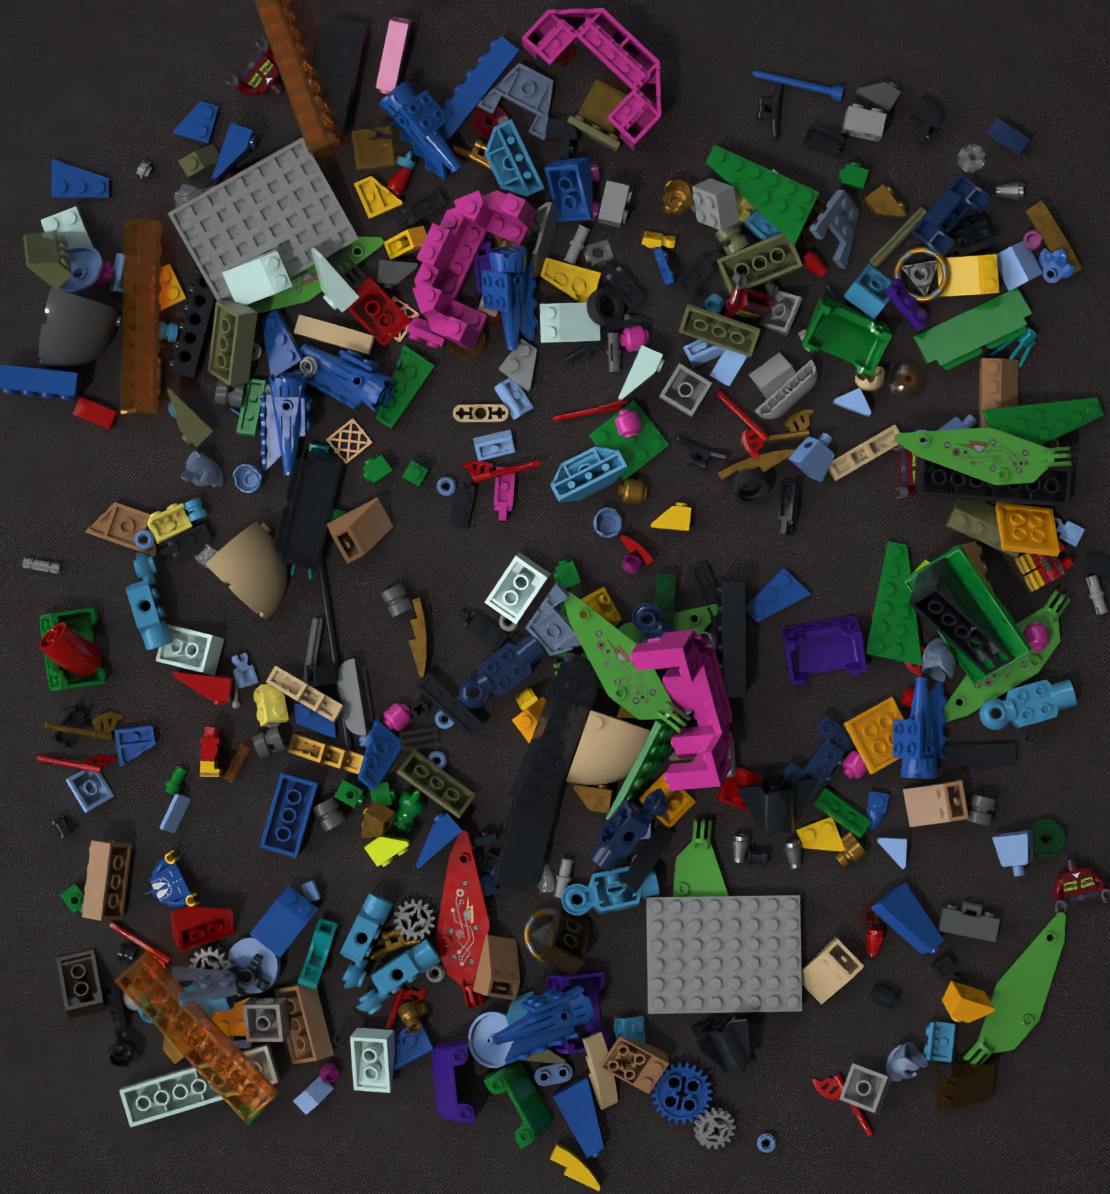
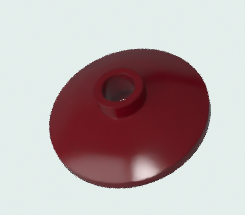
M496 106L493 114L476 107L471 115V124L474 130L480 136L490 139L495 126L508 121L507 114L499 106Z

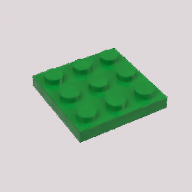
M634 400L620 411L630 409L631 412L635 411L639 414L642 429L639 431L640 434L629 438L620 436L615 424V418L620 416L619 412H617L588 435L597 447L619 450L628 467L621 474L623 480H626L669 446Z

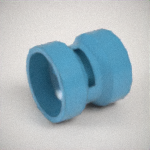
M157 321L154 328V339L160 341L166 339L168 342L176 341L178 333L177 324L169 323L167 325L162 321Z
M200 497L184 503V508L189 513L188 518L190 522L208 515L206 509L202 507L203 502Z

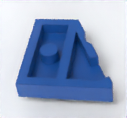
M200 101L174 129L173 134L209 144L220 107Z
M661 247L654 249L653 253L665 287L673 286L676 278L673 270L668 267L667 262H669L667 252L662 251Z
M302 703L294 704L296 724L336 738L334 722Z
M153 724L115 729L120 766L125 765L156 744Z

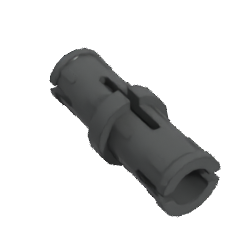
M607 333L608 350H606V354H608L609 360L608 371H621L620 354H622V350H620L619 345L620 333Z

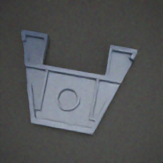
M519 63L478 103L477 107L493 114L500 98L503 97L537 115L528 133L544 141L553 80Z
M837 190L826 205L827 210L825 213H820L817 217L819 221L817 224H812L809 230L816 239H823L828 227L840 241L833 260L839 268L846 269L860 210L845 190Z
M559 582L555 583L526 626V629L550 656L582 646L569 620L556 607V605L569 596V593Z
M172 967L174 981L194 980L197 991L178 992L180 1007L187 1006V1002L195 1001L196 1004L202 1003L204 998L213 997L216 1000L237 995L233 973L228 970Z

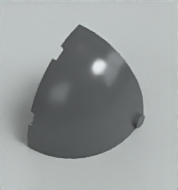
M50 288L45 313L48 317L42 323L39 341V358L42 359L39 362L40 368L68 372L83 368L94 362L110 345L117 326L120 327L123 318L120 315L121 311L84 297Z

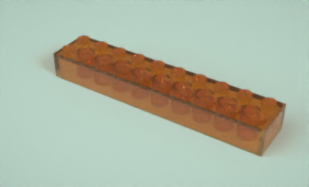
M254 0L309 154L319 160L339 152L337 147L340 145L336 134L333 135L331 130L333 123L330 117H327L324 110L327 107L324 100L319 97L320 87L317 81L313 80V68L310 63H307L305 58L308 56L304 46H301L299 41L301 34L298 28L294 27V15L291 10H288L286 5L289 4V1Z
M137 219L124 222L120 414H157L159 408V400L157 399V391L159 390L158 371L160 368L158 361V352L160 351L158 333L161 329L159 322L161 284L159 281L162 272L160 256L162 254L160 237L162 236L163 229L161 221Z
M148 950L116 978L115 983L245 1123L267 1106L279 1093L272 1083L195 1001L187 1002V1006L180 1007L178 992L186 991Z

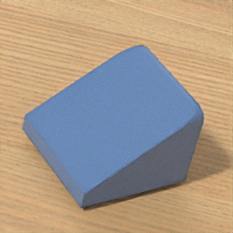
M315 880L301 885L309 902L321 898Z

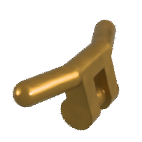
M478 138L472 151L457 145L452 147L454 153L464 156L492 171L486 157L478 154L480 149L484 152L486 151L488 144L484 143V140Z
M396 927L390 931L384 930L381 933L386 946L370 953L369 958L375 960L387 953L415 946L423 940L417 937V942H414L413 938L407 941V939H404V936L400 937L401 930L395 931ZM397 936L398 942L392 943L390 938Z

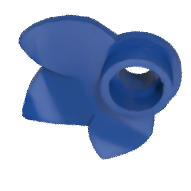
M1046 248L1041 251L1039 263L1043 268V278L1047 282L1055 283L1060 278H1068L1073 274L1075 266L1067 263L1065 248L1059 249L1052 254ZM1049 271L1054 272V277L1049 275Z

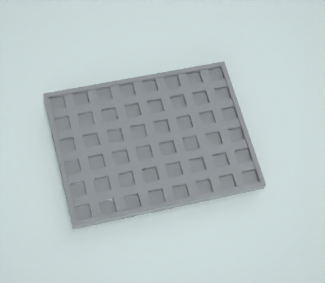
M303 137L168 212L170 219L216 300L233 303L235 301L222 272L275 249L278 251L288 277L291 278L314 265L311 252L313 247L326 258L359 239Z
M800 895L646 897L648 1014L802 1011Z

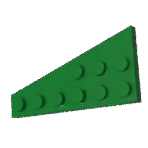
M888 541L865 654L922 666L916 611L908 604L912 593L904 583L905 578L911 575L908 548L905 544Z

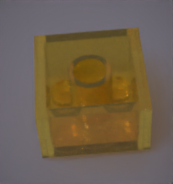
M596 79L578 116L613 134L616 127L606 118L627 95Z
M390 126L374 128L381 133L393 135ZM368 129L352 131L356 169L358 171L396 167L393 140L379 138L373 141L368 137H374L376 133Z

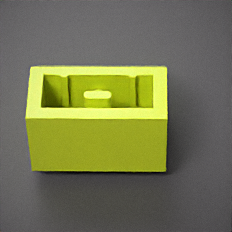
M383 834L366 844L364 848L377 867L379 865L384 867L393 861L392 856L395 854L400 856L408 851V846L411 842L406 838Z

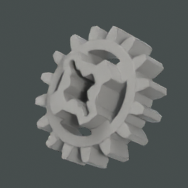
M412 899L411 904L405 901V907L398 906L400 913H394V916L398 918L393 920V924H398L395 931L401 930L400 937L406 935L407 941L411 937H413L414 942H417V937L424 940V934L430 935L431 933L429 928L434 929V925L430 923L435 921V917H430L433 914V910H427L428 904L422 906V900L418 904H415L414 899ZM409 909H414L412 912H406ZM421 911L426 915L427 920L422 918ZM417 913L418 922H415V924H413V927L411 928V919H413ZM401 921H403L404 923H406V925H407V927H408L407 930L403 927ZM419 928H422V929H423V930H421V931H419V932H414L415 930H417V929H419Z
M212 946L208 950L202 947L201 952L196 951L194 953L196 957L190 959L193 964H190L189 968L207 969V965L213 966L214 970H218L220 967H222V970H227L225 967L230 959L224 958L226 952L219 953V947L215 951ZM202 958V965L198 967L199 960Z
M712 1107L711 1112L705 1109V1115H698L700 1121L695 1120V1124L698 1127H694L693 1130L696 1133L695 1137L702 1146L706 1145L710 1149L713 1145L717 1149L719 1144L724 1147L725 1141L731 1142L729 1136L735 1135L732 1130L736 1126L733 1123L734 1119L727 1110L724 1112L722 1108H719L716 1111Z

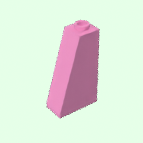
M394 16L389 21L376 88L380 89L381 93L391 94L392 90L398 86L413 20Z

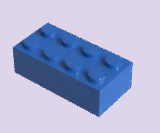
M0 365V389H3V393L18 395V392H22V395L37 397V394H41V397L56 399V396H61L60 399L66 401H75V398L81 396L83 375L79 373Z
M284 772L280 773L260 848L295 858L299 856L319 782Z

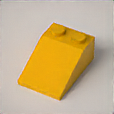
M997 254L944 257L949 265L950 278L945 291L939 297L999 293ZM940 263L937 267L938 287L943 277Z

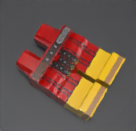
M1058 541L1059 550L1062 552L1065 550L1062 541ZM1025 553L1014 559L1021 574H1025L1038 566L1040 567L1023 576L1030 592L1066 574L1065 571L1074 566L1069 556L1059 560L1056 556Z
M205 727V737L200 738V743L203 744L201 747L200 776L223 777V769H218V756L221 753L220 744H223V738H219V728Z

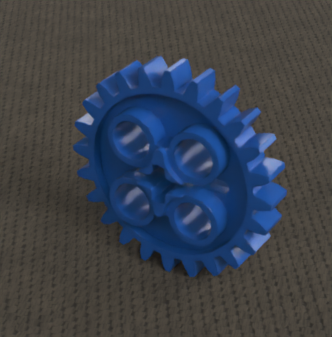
M678 1061L677 1067L671 1063V1069L668 1070L666 1068L665 1073L657 1081V1085L653 1087V1090L656 1092L650 1095L656 1099L652 1101V1104L659 1105L655 1110L656 1112L662 1110V1118L668 1115V1122L674 1118L675 1124L682 1120L683 1125H685L686 1119L693 1123L692 1117L695 1116L699 1120V1113L705 1115L703 1108H710L707 1101H711L712 1097L708 1096V1094L712 1093L713 1090L707 1087L711 1085V1081L705 1082L708 1075L701 1076L702 1069L695 1071V1064L689 1068L688 1062L685 1063L684 1067L681 1066L680 1061ZM685 1076L684 1091L687 1094L682 1096L681 1109L678 1110L679 1094L677 1092L681 1091L682 1079ZM676 1077L679 1079V1084L671 1086L669 1085V1079ZM690 1081L698 1083V1087L695 1090H690L687 1087ZM668 1096H673L676 1099L673 1105L665 1103V1099ZM693 1100L695 1103L694 1107L691 1109L685 1108V1101Z

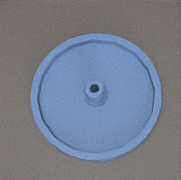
M254 937L238 941L230 949L227 959H230V961L234 960L240 966L246 967L250 965L254 955L260 954L264 958L257 968L258 977L270 982L269 988L272 987L280 974V958ZM245 971V978L247 980H251L252 975L249 972ZM233 973V977L237 987V985L239 984L237 974ZM251 984L246 987L244 992L260 993L263 991Z
M484 1013L477 1017L470 1027L468 1044L471 1054L477 1062L485 1067L499 1068L508 1065L505 1063V1058L513 1041L496 1045L493 1040V1034L509 1026L506 1021L507 1014Z

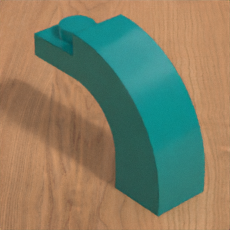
M319 918L298 984L313 989L317 988L334 939L337 923Z

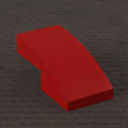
M79 397L73 415L111 430L118 414L116 411L82 397Z
M624 535L620 537L630 553L637 549L647 565L654 561L649 553L637 542Z

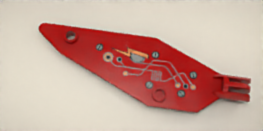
M462 830L449 855L436 938L445 973L462 986L467 1009L472 1006L486 1005L484 995L474 992L473 987L485 936L489 934L490 921L469 834L466 830ZM463 855L467 857L466 862L462 859Z

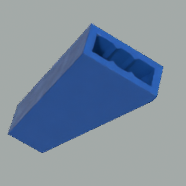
M906 883L894 888L871 906V909L920 954L923 955L927 952L932 954L940 949L939 945L944 939Z
M585 1076L555 1093L553 1098L587 1158L590 1156L594 1158L602 1153L604 1144L589 1080Z

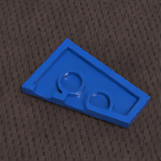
M52 159L51 197L110 199V179Z
M275 310L262 318L261 323L270 373L274 374V377H279V373H285L292 369L304 357L280 311Z
M782 568L745 607V611L756 622H759L811 595V593L786 569Z
M378 720L373 723L358 779L371 790L376 789L405 745Z
M424 1025L417 1033H409L406 1027L395 1039L393 1072L434 1050Z

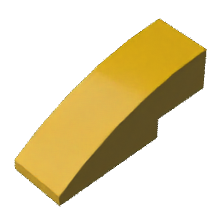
M556 1143L550 1160L566 1167L564 1175L599 1191L601 1185L590 1168L569 1149Z

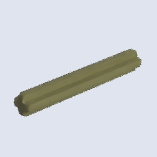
M920 207L870 259V263L874 267H878L910 234L927 211Z

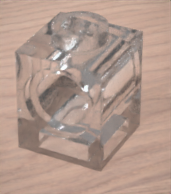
M608 239L586 246L587 251H584L586 262H590L591 266L614 259ZM599 248L604 254L601 258H595L592 254L593 250Z

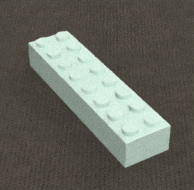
M267 1043L122 1087L119 1091L129 1125L134 1127L276 1084L280 1078L270 1045Z

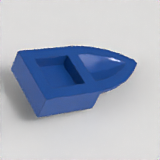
M869 792L866 817L871 821L869 825L871 830L876 829L882 822L887 810L889 794Z

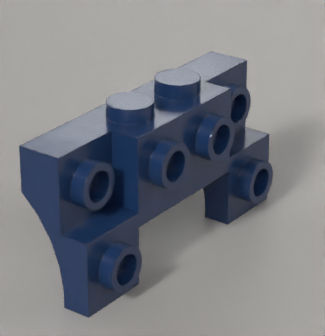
M960 174L913 228L911 233L916 239L943 257L955 243L952 238L947 236L948 233L970 208L981 213L993 198Z
M826 715L823 716L814 728V731L825 739L803 770L790 761L782 773L784 778L789 779V776L794 780L814 778L815 787L809 799L813 797L824 781L828 783L834 774L831 771L835 766L839 767L845 759L843 757L844 752L852 743L848 731Z

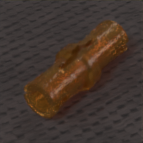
M240 744L234 758H231L229 761L231 764L223 776L225 780L234 783L240 769H243L245 766L243 763L251 748Z

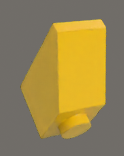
M424 226L407 229L385 241L384 245L390 260L421 249L427 236Z
M676 503V506H671L653 521L650 528L689 531L691 508L687 507L686 503Z

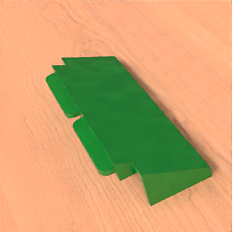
M1015 288L913 338L926 365L936 360L939 367L942 366L943 369L949 370L982 353L981 347L984 345L989 349H993L1024 334L1027 325L1024 318L1030 316L1032 312L1019 289Z

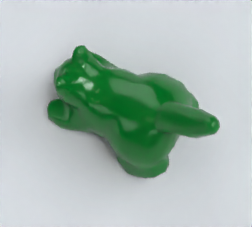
M419 790L413 794L410 791H404L401 794L399 808L395 812L393 825L397 831L404 830L405 833H410L415 817L426 809V801L419 799Z

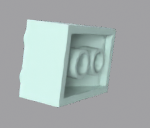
M75 206L40 220L45 233L54 232L57 236H63L68 242V248L77 245H88L94 248L78 207Z
M313 247L311 252L320 288L325 294L323 298L334 310L338 308L343 313L359 296Z
M275 249L222 272L235 303L247 305L292 287L278 251Z
M587 302L540 304L541 343L601 340L600 325L590 319L587 312Z
M643 345L641 346L618 397V401L626 399L654 376L656 371L660 372L665 361L662 359L663 354Z
M519 552L484 603L517 624L551 573Z
M167 624L172 643L159 647L156 661L215 676L224 639Z
M357 1028L350 1036L354 1090L391 1093L395 1056L394 1030Z

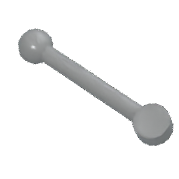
M236 678L234 680L233 708L240 707Z

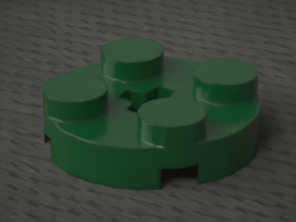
M1041 819L1030 825L1028 830H1033V853L1037 856L1050 858L1057 855L1064 847V830L1053 820ZM1044 833H1047V836H1051V840H1048L1047 844H1044V841L1041 840Z

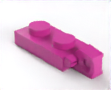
M496 467V470L504 469L506 467ZM515 473L495 478L494 510L499 511V521H506L507 511H512Z

